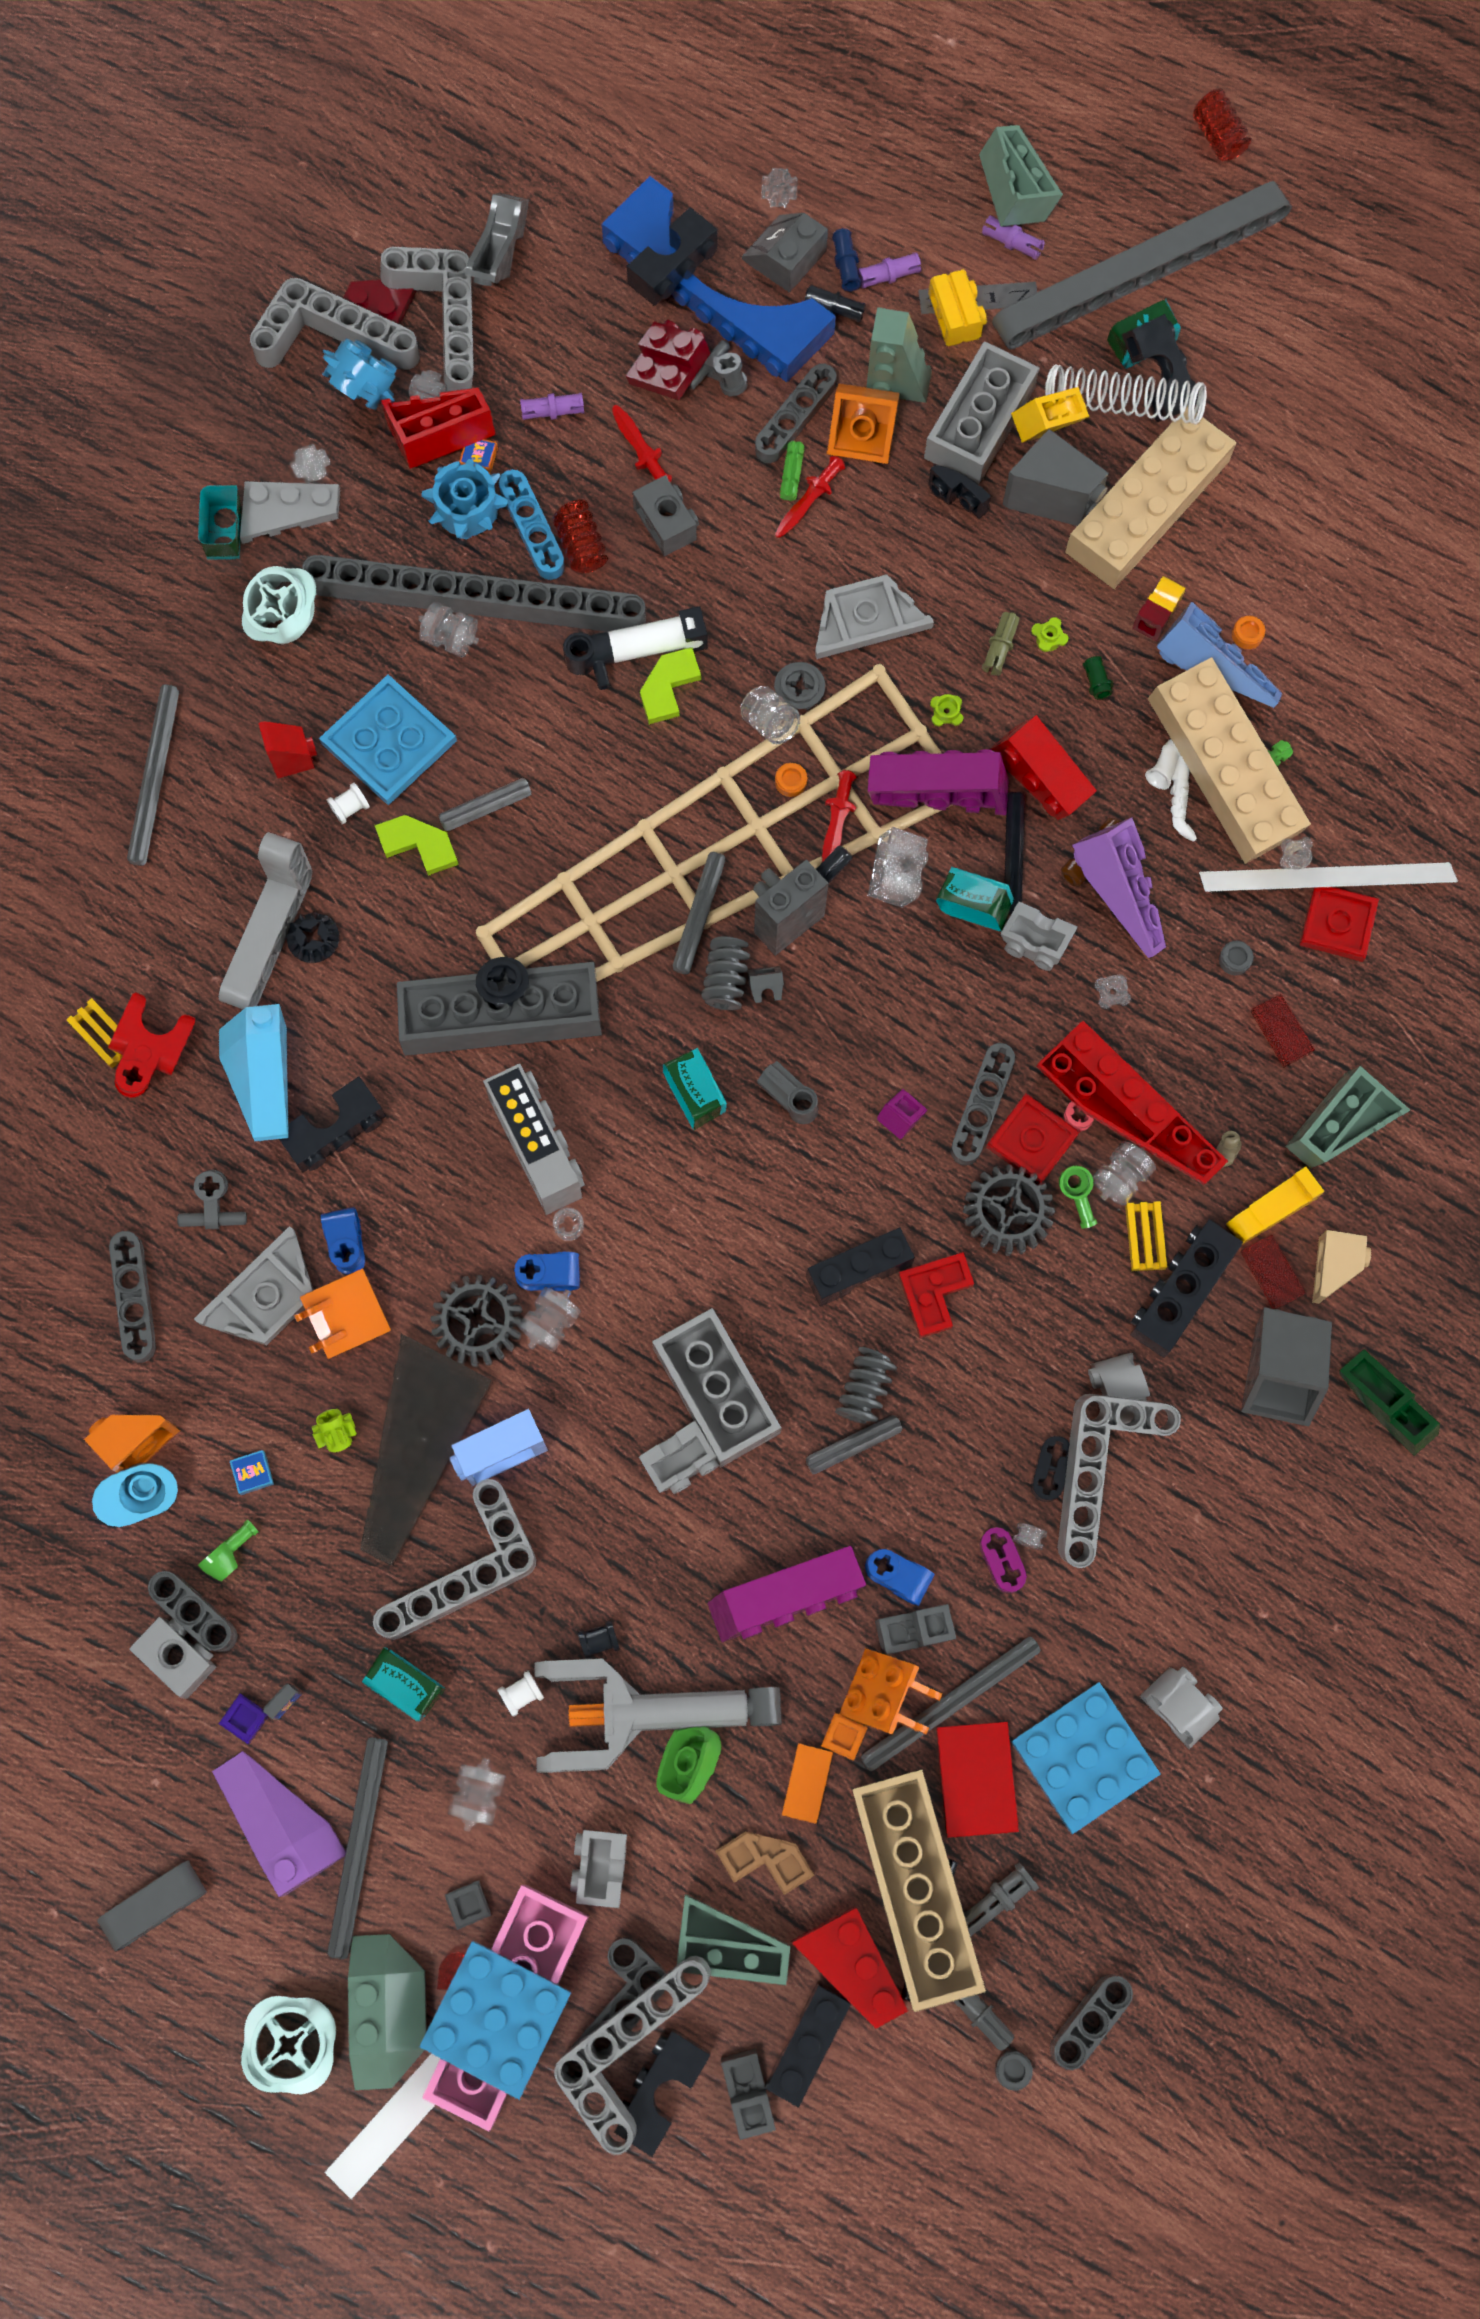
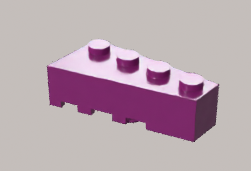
M983 749L977 751V753H962L957 750H949L944 754L915 751L912 754L883 752L880 755H870L868 793L874 805L916 808L918 802H922L934 810H946L950 805H959L965 807L966 812L979 813L980 807L995 808V815H1007L1009 779L1000 752Z
M848 1546L725 1590L707 1604L723 1643L742 1636L744 1640L763 1632L762 1627L774 1624L775 1628L795 1621L793 1615L804 1611L807 1616L816 1614L827 1609L825 1603L837 1599L839 1605L858 1598L856 1591L865 1587L866 1583L852 1546Z

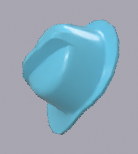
M153 1463L135 1464L101 1481L93 1494V1511L99 1520L110 1526L122 1527L134 1524L168 1510L175 1502L177 1496V1481L173 1474L161 1465Z

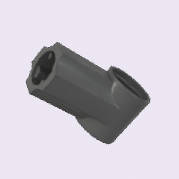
M778 1061L770 1064L762 1072L757 1080V1084L789 1112L793 1121L798 1124H809L815 1120L819 1109L817 1095L813 1089L804 1086ZM800 1100H807L812 1104L809 1109L804 1111L796 1109L794 1105Z

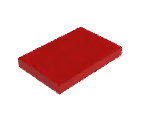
M1008 1722L937 1727L936 1736L946 1838L1019 1832Z

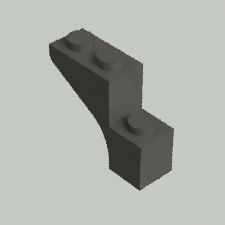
M504 193L492 194L491 207L484 232L466 265L465 275L474 277L475 283L492 286V283H499L500 280L510 277L516 239L523 238L529 199Z

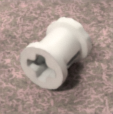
M355 783L350 784V789L336 798L330 797L326 799L342 825L347 822L346 818L360 809L366 810L370 808L366 798Z
M526 1671L524 1677L511 1686L498 1688L501 1698L513 1717L518 1715L520 1708L533 1700L538 1699L540 1701L544 1699L541 1690L529 1671Z

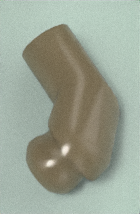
M1225 1132L1216 1149L1228 1160L1223 1167L1233 1164L1241 1150L1242 1144L1237 1132Z

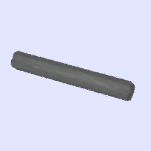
M710 852L708 854L673 962V970L677 973L686 975L690 973L725 864V856L717 852Z

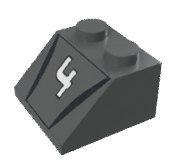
M805 213L779 215L743 254L742 260L790 293L826 253L828 229Z

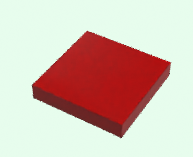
M1313 887L1299 945L1363 962L1366 959L1379 899L1335 887Z
M1025 1093L988 1142L986 1148L1018 1171L1020 1167H1024L1026 1169L1024 1174L1026 1177L1029 1178L1031 1174L1036 1173L1038 1177L1035 1183L1039 1185L1045 1181L1077 1138L1080 1131Z

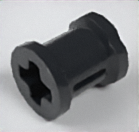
M611 1619L606 1620L605 1625L584 1631L582 1628L577 1630L585 1659H591L593 1654L609 1649L614 1651L620 1650Z

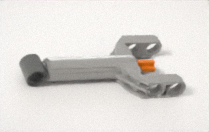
M603 1658L534 1663V1677L546 1678L551 1682L607 1679V1684H603L604 1703L569 1705V1727L605 1725V1743L609 1744V1750L551 1752L544 1757H537V1773L608 1770L641 1731L685 1729L701 1726L707 1728L746 1726L748 1719H750V1726L782 1725L781 1694L778 1687L748 1689L749 1697H747L745 1690L639 1694Z

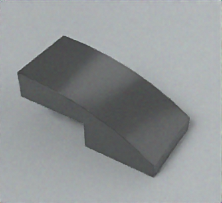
M948 1604L875 1621L881 1651L884 1655L956 1639Z
M756 2048L720 2058L740 2140L775 2131L776 2128Z

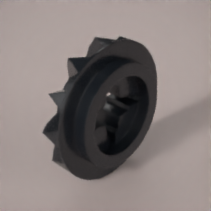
M313 911L311 914H300L295 922L290 923L286 938L289 950L297 959L307 963H318L328 959L336 951L340 935L336 924L327 914L322 915ZM319 928L317 934L322 942L312 940L310 943H307L308 939L303 931L313 933Z
M510 957L494 958L486 962L478 971L476 976L477 991L485 1003H493L497 1008L501 1004L512 1006L513 1002L517 999H523L526 989L529 988L528 972L525 966L516 959ZM506 973L510 984H506L504 989L499 991L498 984L495 982H501L502 977Z

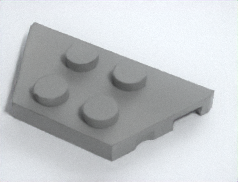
M887 574L826 590L815 657L820 659L933 628L934 622L929 614L925 616L914 605L915 601L907 593L898 589L897 584Z
M289 1226L209 1303L194 1320L199 1325L267 1346L295 1318L294 1315L305 1309L300 1296L314 1290L295 1231Z

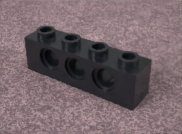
M1208 1220L1202 1228L1198 1225L1194 1227L1185 1240L1190 1244L1185 1254L1177 1252L1167 1267L1172 1273L1166 1282L1159 1279L1150 1292L1149 1296L1154 1300L1148 1309L1141 1306L1130 1322L1135 1326L1130 1336L1163 1358L1170 1353L1243 1244L1241 1240L1211 1220ZM1194 1254H1205L1209 1259V1266L1203 1267L1198 1265L1194 1259ZM1176 1280L1187 1281L1191 1286V1293H1181L1176 1287ZM1159 1307L1170 1309L1173 1314V1320L1169 1322L1163 1321L1158 1316L1157 1309Z

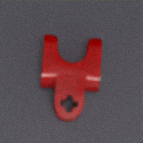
M137 992L132 994L108 1049L123 1055L116 1069L114 1082L117 1091L128 1098H136L144 1094L155 1070L170 1076L173 1074L195 1025V1017L185 1014L178 1019L177 1024L170 1032L163 1035L150 1033L142 1023L146 998ZM134 1072L138 1074L137 1080L139 1082L134 1081L132 1086L126 1084L127 1078L125 1076H130Z

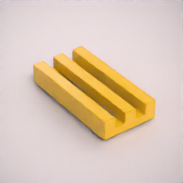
M91 998L84 1009L82 1007L77 1010L78 1014L74 1017L70 1016L66 1020L112 1069L120 1062L123 1055L115 1052L116 1055L111 1058L79 1024L85 1020L109 1046L111 1038L94 1021L90 1014L95 1011L113 1032H115L118 1025Z
M1161 1201L1153 1203L1140 1202V1204L1127 1203L1125 1210L1131 1271L1165 1270L1167 1268ZM1148 1211H1152L1157 1254V1262L1154 1263ZM1135 1212H1140L1145 1263H1140Z

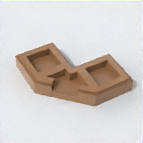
M744 1832L716 1850L718 1857L734 1883L763 1864L767 1866L783 1895L815 1876L795 1843Z

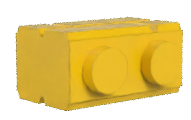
M964 269L951 272L949 275L942 274L932 277L928 294L945 344L949 347L961 344L963 341L969 342L979 339L982 334L983 325H986L987 320L984 307H978L976 302L977 288L974 280L969 281Z

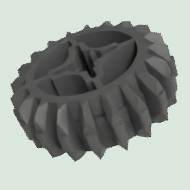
M1012 1165L1006 1166L1004 1174H1002L998 1166L993 1167L992 1177L986 1172L981 1173L980 1179L982 1183L973 1181L970 1187L974 1192H967L965 1195V1200L971 1204L964 1205L963 1213L972 1215L965 1219V1226H976L970 1234L971 1237L977 1238L982 1235L983 1239L980 1246L983 1248L987 1246L988 1242L993 1243L992 1253L994 1254L998 1253L1000 1246L1005 1247L1006 1256H1011L1013 1246L1016 1247L1020 1255L1024 1254L1026 1251L1025 1243L1030 1248L1035 1249L1038 1245L1036 1238L1044 1240L1047 1236L1043 1228L1050 1229L1053 1225V1221L1048 1217L1054 1215L1055 1208L1047 1206L1053 1200V1196L1051 1194L1042 1195L1041 1193L1047 1188L1046 1183H1040L1036 1186L1034 1183L1038 1175L1033 1173L1029 1179L1024 1177L1026 1170L1024 1167H1020L1017 1174H1013ZM1011 1187L1009 1194L1006 1196L998 1197L993 1195L992 1198L985 1196L993 1189ZM1021 1191L1032 1201L1035 1213L1031 1212V1208L1021 1202ZM1013 1197V1213L1008 1217L1007 1222L1004 1223L1006 1216L1005 1206L1009 1204ZM982 1208L987 1209V1213L992 1214L997 1219L996 1230L986 1221ZM1025 1222L1032 1224L1028 1230L1022 1233L1006 1234L1009 1226L1012 1224L1024 1225Z
M482 1275L476 1276L475 1284H471L469 1277L464 1276L463 1283L465 1286L459 1288L457 1283L453 1281L450 1283V1286L454 1293L450 1295L444 1290L440 1293L443 1300L446 1301L445 1304L440 1302L434 1303V1309L442 1314L431 1316V1322L440 1325L432 1329V1334L434 1337L443 1336L439 1339L437 1345L440 1349L449 1346L446 1351V1356L449 1359L459 1352L458 1363L460 1365H464L469 1356L471 1357L472 1367H478L480 1357H483L486 1366L492 1365L490 1355L495 1353L501 1361L504 1359L501 1348L505 1347L508 1351L515 1349L509 1338L515 1340L521 1338V1333L513 1329V1327L524 1325L523 1319L514 1317L522 1313L523 1310L521 1305H512L516 1302L517 1296L515 1293L506 1295L508 1291L507 1284L503 1283L495 1290L497 1280L494 1277H491L487 1284L484 1285ZM481 1296V1298L478 1297L476 1303L471 1307L464 1308L459 1306L456 1308L467 1298ZM491 1299H494L503 1307L505 1312L504 1325L489 1316ZM477 1314H481L485 1323L482 1326L478 1323V1327L473 1328L469 1319L473 1316L476 1318ZM451 1317L466 1326L463 1344L457 1341L451 1334ZM484 1334H499L488 1344L473 1346L477 1344L479 1338Z

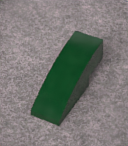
M1365 1349L1339 1370V1374L1369 1411L1413 1456L1439 1435L1440 1423L1414 1400V1393Z

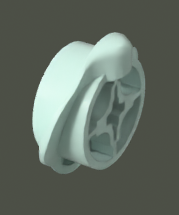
M272 566L261 570L249 582L244 592L242 626L245 633L256 641H271L279 644L290 643L298 639L308 628L314 615L316 583L312 575L300 568L289 569L280 566ZM281 582H292L288 587L283 586L278 590L275 589ZM283 621L277 628L266 627L270 622Z
M274 1996L264 1999L251 2010L245 2023L244 2047L241 2055L242 2069L248 2081L257 2089L270 2093L288 2092L291 2094H305L320 2087L328 2078L333 2066L336 2024L330 2010L323 2003L312 1998H289L285 1996ZM285 2012H294L304 2015L309 2020L299 2029L289 2031L279 2024L274 2016ZM266 2025L275 2040V2046L273 2051L261 2061L258 2053V2040L263 2027ZM316 2029L320 2038V2049L317 2059L312 2065L304 2054L302 2045L305 2038ZM301 2031L305 2032L295 2044L296 2054L292 2055L288 2051L273 2059V2056L280 2051L279 2048L283 2045L280 2039L283 2035L291 2038L297 2036ZM287 2059L295 2063L303 2074L285 2078L274 2075L269 2069L279 2061Z

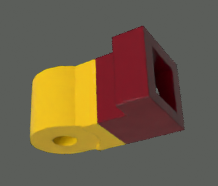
M1163 576L1153 594L1149 596L1138 612L1132 629L1157 642L1177 608L1186 588ZM1144 621L1156 628L1151 629L1144 624Z

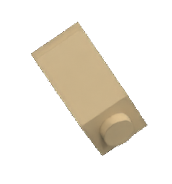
M1326 1230L1319 1237L1312 1303H1321L1356 1277L1365 1267L1369 1266L1371 1248L1367 1247L1368 1236Z

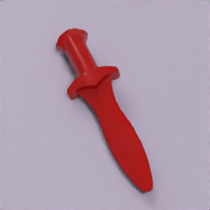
M614 405L612 411L615 421L638 455L639 461L635 463V467L637 469L648 468L655 480L666 475L671 483L672 476L666 474L658 462L662 454L661 449L653 450L650 448L631 417L622 408Z
M837 456L830 457L829 465L819 477L810 476L806 478L807 483L810 484L808 490L785 515L776 531V538H780L789 532L802 519L811 504L823 493L832 494L829 483L839 471L845 470L843 459Z
M842 770L837 773L839 785L836 798H830L825 801V805L831 808V820L823 844L822 862L837 846L841 845L844 820L849 811L855 812L856 806L848 801L852 783L857 779L856 775L850 770Z

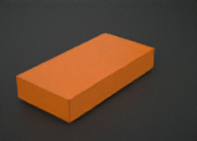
M802 1744L797 1745L782 1816L817 1824L833 1752Z

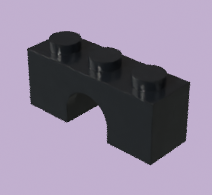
M691 207L669 226L670 246L676 252L670 255H660L647 246L627 265L628 285L653 306L657 305L662 299L670 297L675 287L683 279L690 278L695 272L696 267L705 259H710L718 248L717 228Z
M1164 314L1121 334L1133 364L1144 359H1151L1160 367L1161 379L1165 378L1167 384L1165 399L1160 410L1162 417H1165L1169 412L1168 396L1173 380L1176 379L1178 381V394L1172 410V416L1180 413V396L1183 384L1187 380L1189 381L1190 395L1196 384L1189 376L1186 368V357L1179 350L1174 338V326L1167 320ZM1163 383L1160 389L1159 405L1163 394ZM1175 384L1172 390L1171 405L1175 394ZM1186 385L1185 391H1184L1183 406H1184L1185 399H1186V394H1187V385ZM1158 386L1154 388L1153 399L1150 405L1153 415L1157 411L1156 395ZM1151 391L1148 392L1147 401H1149ZM1199 391L1196 396L1195 405L1197 404ZM1157 414V416L1155 417L1156 423L1163 421L1159 418Z
M360 1076L331 1095L340 1110L339 1117L332 1126L322 1129L316 1128L302 1114L288 1124V1138L279 1139L302 1173L307 1170H316L326 1162L327 1156L336 1150L341 1152L353 1144L355 1137L364 1131L369 1133L381 1125L382 1119L386 1117L382 1107Z
M901 1227L807 1268L806 1278L821 1307L850 1294L855 1287L877 1277H880L882 1280L911 1267L915 1257Z
M816 1983L800 2015L792 2037L784 2051L782 2050L765 2083L766 2090L792 2105L800 2107L851 2006L848 2000Z
M674 2028L669 2036L663 2032L651 2051V2053L657 2056L650 2069L645 2066L641 2068L632 2084L637 2089V2092L631 2102L622 2101L637 2125V2133L632 2145L653 2157L672 2124V2118L661 2112L655 2103L654 2093L663 2082L669 2080L679 2081L692 2089L711 2054L710 2051ZM618 2124L614 2133L626 2140L628 2133L622 2125Z

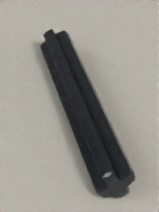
M1010 792L1007 799L1004 883L1008 884L1014 897L1008 915L1013 913L1018 902L1022 903L1025 795L1022 792Z

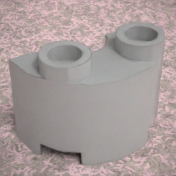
M1018 902L1002 930L1001 936L1007 943L1004 949L1011 956L1016 958L1024 956L1034 961L1039 968L1050 971L1055 964L1059 963L1077 930V926L1059 918L1055 920L1049 919L1042 915L1038 909Z
M1126 1353L1090 1364L1092 1369H1088V1374L1092 1387L1094 1389L1100 1388L1103 1395L1146 1400V1397L1150 1396L1140 1364L1136 1366L1134 1364L1133 1353ZM1127 1405L1121 1410L1120 1419L1124 1424L1131 1422L1134 1417V1410L1130 1405Z
M696 1421L691 1422L676 1432L670 1439L639 1456L659 1493L671 1489L672 1493L676 1494L691 1485L689 1478L697 1473L704 1476L720 1466L716 1460V1454Z
M1169 1667L1140 1697L1156 1715L1160 1716L1169 1725L1172 1732L1181 1742L1190 1749L1219 1721L1218 1713L1223 1708L1214 1697L1208 1693L1204 1696L1195 1687L1198 1681L1186 1668L1181 1667L1177 1671Z
M583 1830V1833L576 1834L574 1855L581 1856L580 1870L573 1869L570 1888V1892H577L576 1904L612 1908L620 1907L627 1834Z

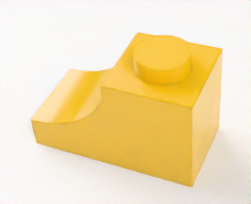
M1079 387L1035 398L1011 413L1022 443L1041 438L1048 429L1054 432L1089 417Z

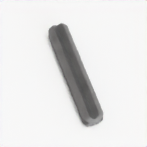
M521 778L440 813V822L445 831H450L530 796V786L525 778Z
M891 1415L807 1456V1466L812 1474H817L901 1433L902 1425L896 1415Z

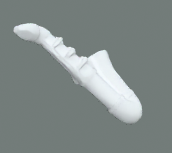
M1171 739L1162 747L1157 764L1153 768L1148 769L1145 776L1152 786L1163 790L1168 789L1171 780L1173 781V786L1170 790V794L1174 795L1171 799L1173 805L1171 807L1173 827L1184 838L1194 842L1197 837L1193 829L1185 822L1190 770Z

